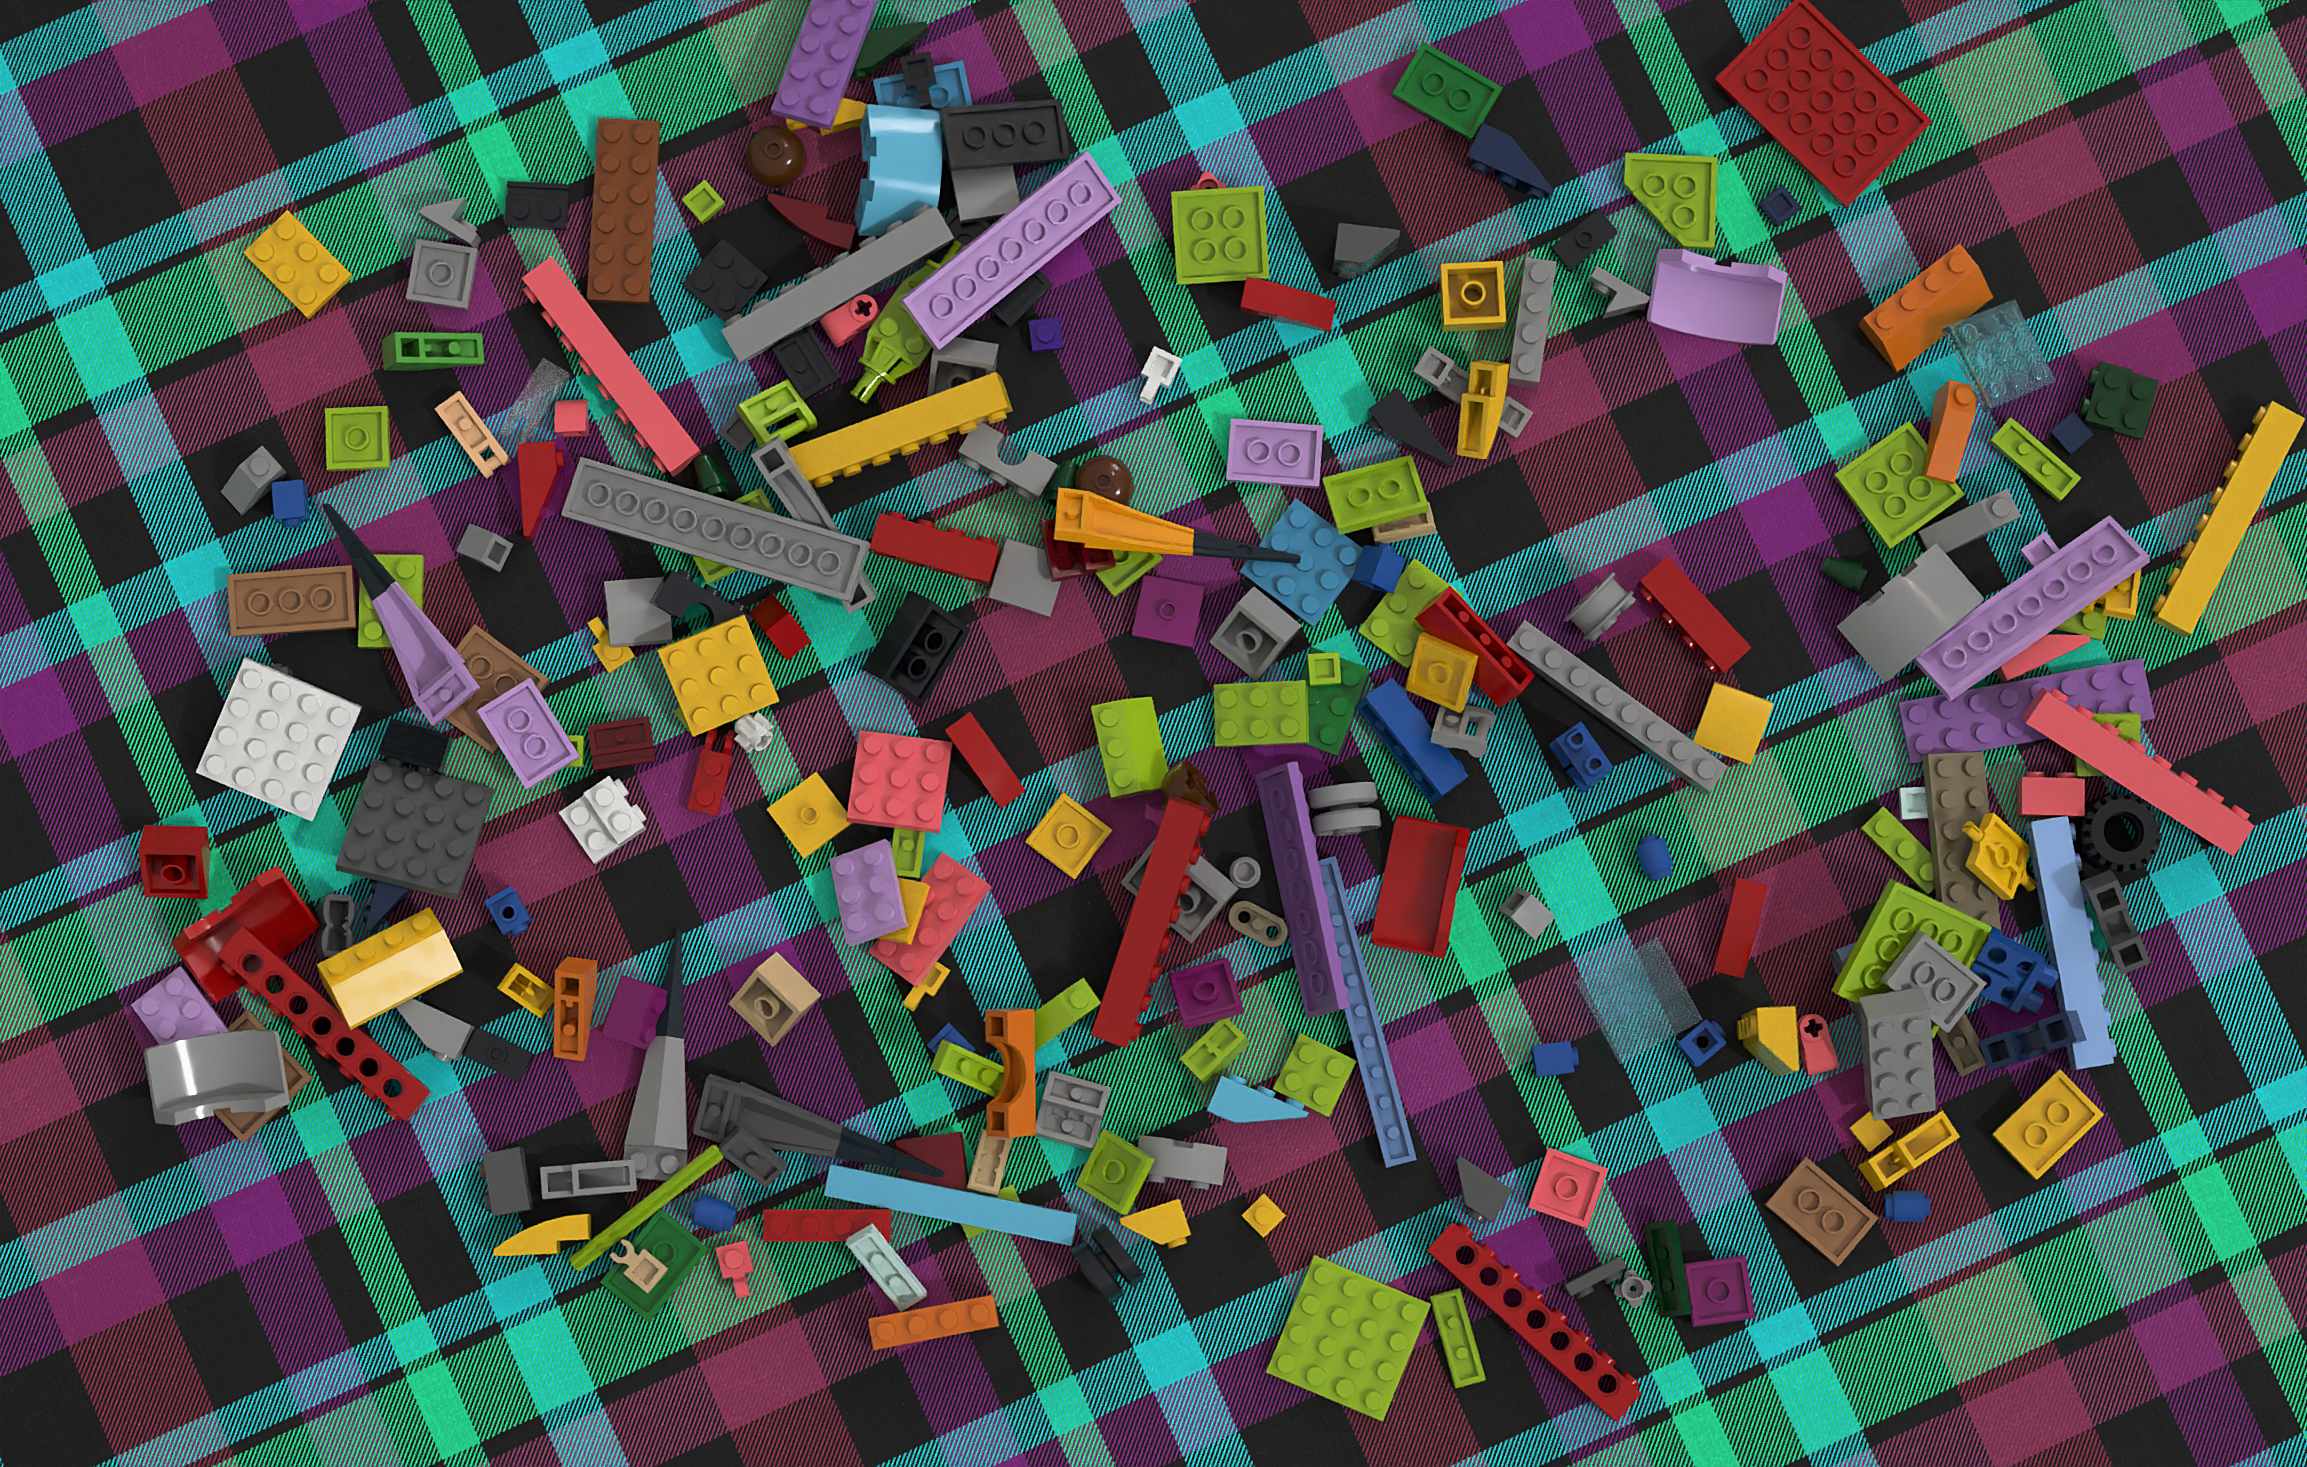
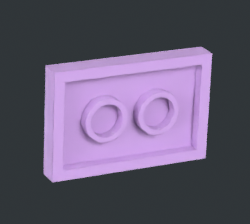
M1231 418L1226 481L1319 489L1324 425Z
M528 678L477 710L527 791L581 758L531 678Z
M884 839L829 859L845 941L850 947L908 927L891 843L888 840Z
M179 966L131 1004L159 1045L201 1035L230 1032L182 966Z

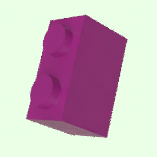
M622 975L602 1035L648 1050L649 1044L653 1041L656 1034L655 1027L660 1013L665 1009L668 991Z

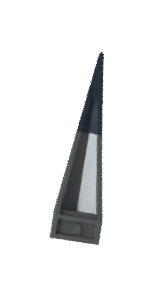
M709 1074L706 1078L693 1130L695 1135L722 1143L740 1125L770 1149L864 1162L935 1177H942L945 1174L939 1168L742 1081L737 1083L713 1074Z

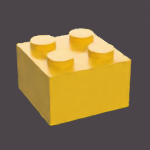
M1503 261L1441 264L1439 268L1442 332L1504 329L1506 310Z

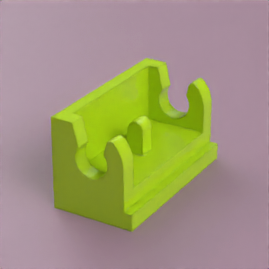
M1228 1018L1219 1020L1180 1060L1207 1087L1251 1043Z

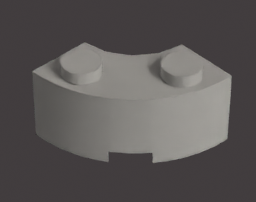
M1139 1135L1138 1148L1155 1158L1146 1181L1165 1183V1178L1191 1181V1188L1209 1190V1184H1223L1228 1148Z

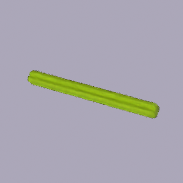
M715 1144L710 1146L570 1257L571 1265L577 1271L584 1269L710 1170L724 1157L719 1151V1147Z

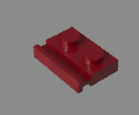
M649 716L587 725L594 771L656 762Z

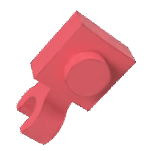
M747 1240L716 1248L723 1279L733 1278L736 1297L739 1299L751 1296L746 1274L755 1271Z

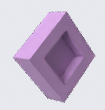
M2044 531L2022 548L2019 553L2033 569L2060 549Z

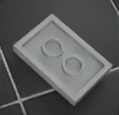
M1921 930L1917 931L1880 979L1894 991L1922 987L1931 1010V1021L1947 1033L1950 1032L1987 984Z

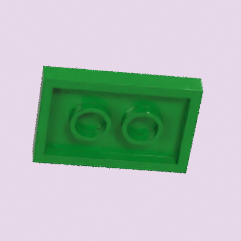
M1423 42L1394 89L1392 97L1472 142L1503 87Z
M1312 647L1310 654L1326 652H1323ZM1340 658L1341 684L1310 686L1307 659L1300 680L1308 681L1309 744L1303 745L1338 757L1370 669Z
M661 1208L632 1242L637 1255L643 1249H646L669 1268L649 1294L623 1274L629 1267L626 1263L616 1262L600 1281L602 1285L648 1322L654 1318L710 1249ZM626 1249V1251L622 1254L621 1257H624V1256L627 1255V1252H628L627 1249Z

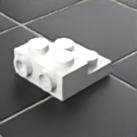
M610 776L584 792L582 797L559 812L594 864H597L646 830L642 822L647 818L637 804L632 807L625 798L629 792L621 780L618 778L613 781Z

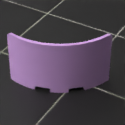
M1685 249L1658 250L1647 313L1648 322L1674 331L1721 341L1757 345H1773L1776 342L1787 279L1786 272L1771 265L1732 262L1731 267L1716 265V259Z

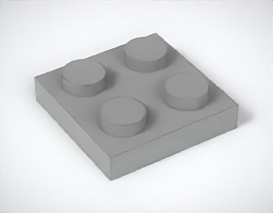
M416 239L406 300L469 310L479 250L473 247Z

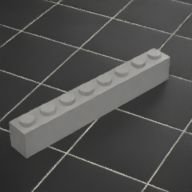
M929 205L919 208L912 213L913 219L904 224L901 220L893 223L885 229L887 234L879 239L872 236L859 244L860 250L850 255L846 251L832 259L834 265L824 271L821 267H818L805 275L807 279L805 282L798 286L793 282L778 291L780 296L774 300L769 301L768 298H765L752 306L753 312L743 317L740 313L725 322L727 327L721 331L739 363H746L796 332L803 330L806 326L820 320L830 311L841 307L856 296L870 291L951 244L954 240L956 241L936 206L930 208Z
M1526 620L1523 621L1507 643V646L1527 667L1704 795H1707L1728 768L1727 765Z

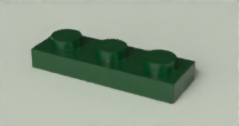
M1676 1219L1644 1224L1660 1318L1692 1314Z

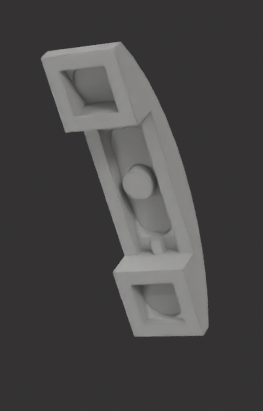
M1429 345L1414 368L1413 373L1440 394L1461 407L1462 393H1468L1470 374L1455 365V361ZM1507 396L1504 400L1497 429L1517 439L1533 412Z

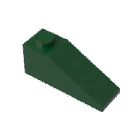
M927 21L869 30L849 81L855 82L867 79V75L876 73L929 35Z

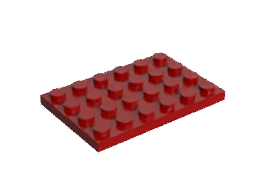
M1794 0L1713 81L1845 209L1933 122L1808 0Z

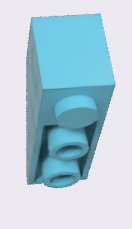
M1229 1073L1227 1078L1221 1076L1206 1111L1234 1124L1306 1118L1308 1112L1303 1110L1304 1104L1288 1097L1286 1102L1274 1098L1276 1092L1258 1085L1257 1090L1245 1086L1246 1079Z

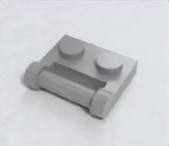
M1440 705L1430 743L1439 744L1445 748L1454 747L1468 750L1469 754L1473 757H1483L1487 751L1488 744L1486 739L1489 729L1494 725L1495 714L1489 709L1465 705L1461 713ZM1469 721L1476 722L1477 724L1474 736L1466 734Z

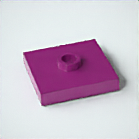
M1144 575L1132 637L1193 648L1205 587Z
M1228 957L1168 974L1184 1030L1244 1014Z
M1746 1255L1684 1264L1692 1314H1690L1692 1327L1756 1318Z

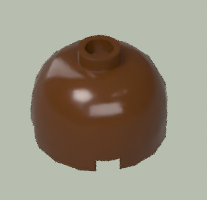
M778 125L764 127L757 131L749 140L745 153L747 169L753 178L762 186L773 189L792 185V182L796 181L804 173L807 163L806 148L800 137L789 128Z
M1098 455L1086 460L1078 468L1074 478V489L1090 491L1128 507L1134 494V478L1130 469L1121 460L1108 455Z
M1182 760L1172 767L1162 780L1161 793L1164 800L1161 804L1164 810H1166L1169 799L1173 796L1210 808L1207 817L1220 810V803L1214 791L1209 794L1204 784L1208 782L1207 779L1188 760Z

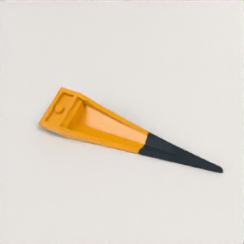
M1058 487L1054 529L1055 540L1084 543V548L1300 563L1301 557L1296 554L1250 545L1194 530L1140 512L1090 491Z

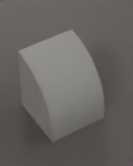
M469 524L456 551L486 567L500 572L514 544L493 532Z
M1519 886L1498 909L1510 922L1534 940L1555 918L1537 898Z

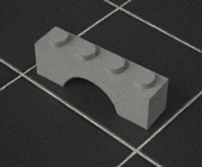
M1525 258L1519 290L1516 326L1509 359L1510 368L1507 385L1537 389L1540 382L1556 261Z

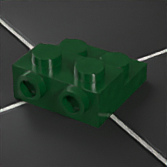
M2101 361L2096 368H2091L2087 379V385L2091 386L2089 396H2084L2079 409V414L2083 415L2082 421L2086 426L2139 441L2143 440L2159 380L2131 373V369Z

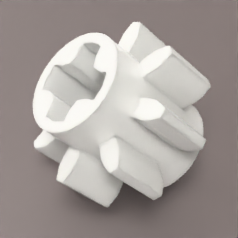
M759 712L754 717L751 714H747L736 723L735 732L738 735L734 740L748 753L753 748L761 751L770 744L773 738L772 732L769 731L773 728V725Z

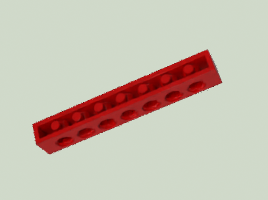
M241 926L217 953L222 959L221 967L232 976L236 973L246 980L243 986L256 997L261 993L270 1002L266 1006L280 1018L285 1014L293 1022L290 1027L302 1038H305L307 1035L316 1042L314 1045L316 1051L326 1059L332 1056L340 1063L337 1069L348 1079L351 1080L355 1076L364 1085L360 1089L374 1101L377 1097L380 1098L387 1105L384 1110L396 1121H399L401 1118L409 1121L434 1093L359 1026L350 1030L337 1007L247 927ZM256 955L259 957L261 965L256 972L250 973L246 969V960L250 956ZM280 976L284 981V987L282 991L274 994L269 989V982L273 977ZM303 996L308 1003L307 1009L302 1014H296L292 1008L293 1001L297 997ZM322 1017L328 1018L331 1022V1029L325 1035H320L316 1030V1023ZM345 1038L352 1039L355 1044L353 1053L348 1056H344L339 1050L340 1042ZM372 1058L378 1064V1071L375 1075L368 1077L363 1072V1064L366 1060ZM396 1079L401 1083L402 1091L397 1097L392 1098L387 1094L386 1086L389 1081Z
M1450 1222L1425 1251L1608 1417L1617 1422L1642 1394L1636 1389L1639 1383L1626 1371L1621 1375L1615 1370L1613 1366L1616 1362L1603 1350L1599 1354L1589 1346L1592 1340L1580 1329H1577L1576 1332L1572 1331L1566 1325L1569 1319L1557 1308L1554 1307L1550 1311L1542 1303L1545 1297L1534 1287L1530 1286L1527 1290L1518 1281L1521 1276L1507 1264L1503 1268L1495 1261L1498 1255L1485 1243L1481 1247L1471 1239L1475 1234L1462 1222L1458 1225ZM1461 1246H1467L1473 1252V1259L1469 1264H1461L1456 1258V1252ZM1486 1267L1492 1268L1497 1275L1495 1283L1490 1286H1486L1480 1281V1272ZM1511 1288L1517 1290L1520 1295V1301L1515 1307L1507 1306L1503 1300L1505 1291ZM1533 1310L1540 1311L1544 1317L1543 1324L1536 1329L1531 1328L1527 1323V1316ZM1558 1331L1563 1332L1567 1337V1344L1561 1350L1554 1349L1550 1342L1551 1336ZM1580 1353H1586L1590 1357L1591 1364L1586 1371H1579L1574 1365V1359ZM1605 1374L1610 1375L1614 1379V1387L1607 1393L1602 1392L1598 1387L1599 1378Z

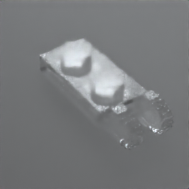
M543 358L512 406V412L502 427L501 434L508 437L521 417L528 421V423L520 433L517 444L527 443L533 435L536 426H540L570 378V373Z

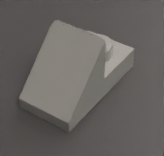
M464 197L421 207L419 214L424 220L468 247L477 248L481 242L479 235L476 233L477 227L464 219L457 222L468 205Z
M1598 266L1588 283L1593 285L1592 290L1603 297H1608V295L1613 297L1603 318L1644 309L1650 299L1646 294Z

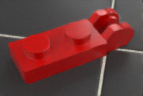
M717 727L708 730L705 747L701 750L687 810L718 817L733 760L731 754L735 742L734 738L736 737V732L729 730L725 737L723 753L712 751L718 735Z

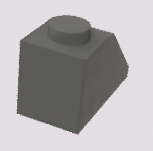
M1458 1156L1455 1160V1166L1464 1206L1470 1209L1467 1215L1481 1224L1485 1220L1490 1223L1493 1222L1513 1190L1463 1157Z

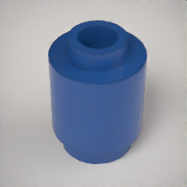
M1653 834L1639 839L1640 845L1635 847L1643 874L1648 876L1649 882L1673 875L1671 867L1674 864L1665 838L1658 839L1657 834Z
M1892 1191V1194H1885V1219H1893V1222H1924V1216H1930V1197H1924L1923 1191Z
M702 1194L699 1200L694 1198L689 1217L694 1218L693 1225L720 1233L723 1230L731 1232L738 1208L732 1207L730 1202Z

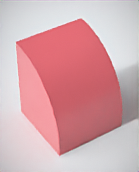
M588 399L556 401L554 424L555 433L558 437L589 436Z

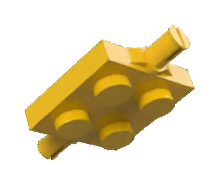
M1995 813L1984 814L1979 828L1972 821H1967L1963 825L1962 831L1973 841V846L1965 866L2003 901L2013 899L2019 884L2028 892L2036 888L2037 881L2031 878L2026 871L2027 858L2031 847Z

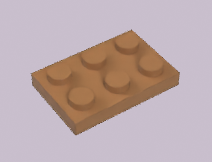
M1807 1157L1800 1161L1764 1204L1837 1267L1879 1219Z

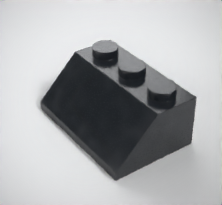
M910 591L861 669L884 686L922 708L971 629L934 601Z

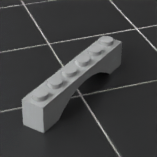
M780 434L752 451L751 457L794 520L841 533ZM862 569L852 603L840 600L849 615L872 602L877 597L878 592L864 569Z

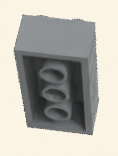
M1922 987L1859 997L1865 1099L1873 1120L1935 1111L1931 1010Z

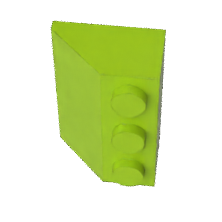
M1152 697L1121 699L1091 706L1111 801L1160 791L1162 780L1168 772Z

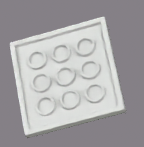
M245 657L196 773L309 821H313L362 706Z

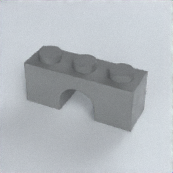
M984 423L977 424L978 428L968 433L958 451L959 457L963 458L961 463L976 472L981 468L990 473L988 478L1000 486L1004 487L1006 483L1016 488L1015 493L1029 502L1033 498L1040 502L1058 470V465L1032 450L1029 451L1025 460L1020 464H1005L998 457L999 448L1004 441V434Z

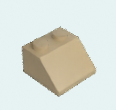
M775 952L755 969L729 1002V1005L774 1047L811 1009L821 994L778 952Z

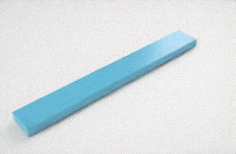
M830 1164L824 1196L1069 1246H1072L1078 1218L1076 1213Z

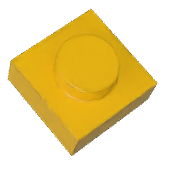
M1263 1194L1241 1216L1264 1238L1286 1215Z

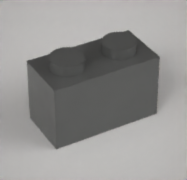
M516 1147L482 1154L483 1161H480L478 1165L481 1180H486L488 1192L484 1193L486 1210L492 1211V1216L494 1217L534 1210L524 1149Z

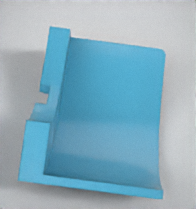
M867 104L860 124L862 162H868L867 179L861 178L854 217L858 235L882 237L887 234L885 229L893 223L901 220L904 224L913 219L912 213L925 205H929L930 208L934 206L938 208L942 171L941 126L939 114L935 110Z

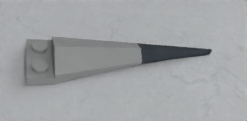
M679 929L675 933L662 989L668 991L666 1006L663 1012L660 1013L655 1027V1037L649 1044L624 1144L623 1160L635 1159L636 1180L666 1182L684 1168L688 1162L682 934Z

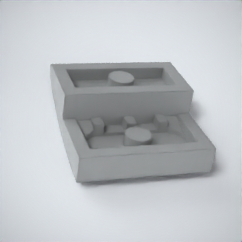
M1013 166L950 171L960 224L1001 218L1020 203Z
M1004 539L986 598L1011 607H1019L1044 617H1050L1061 581H1051L1045 550L1014 540Z
M664 577L604 581L603 589L610 647L672 643L671 616L649 603Z
M1050 1070L1036 1120V1135L1033 1136L1092 1152L1096 1144L1111 1087Z

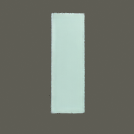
M873 1223L846 1239V1245L900 1312L927 1297V1290Z

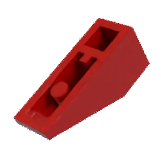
M555 441L517 444L523 534L527 541L534 540L560 479V468H565L563 449H558Z

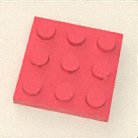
M860 730L846 817L847 822L940 834L953 742Z

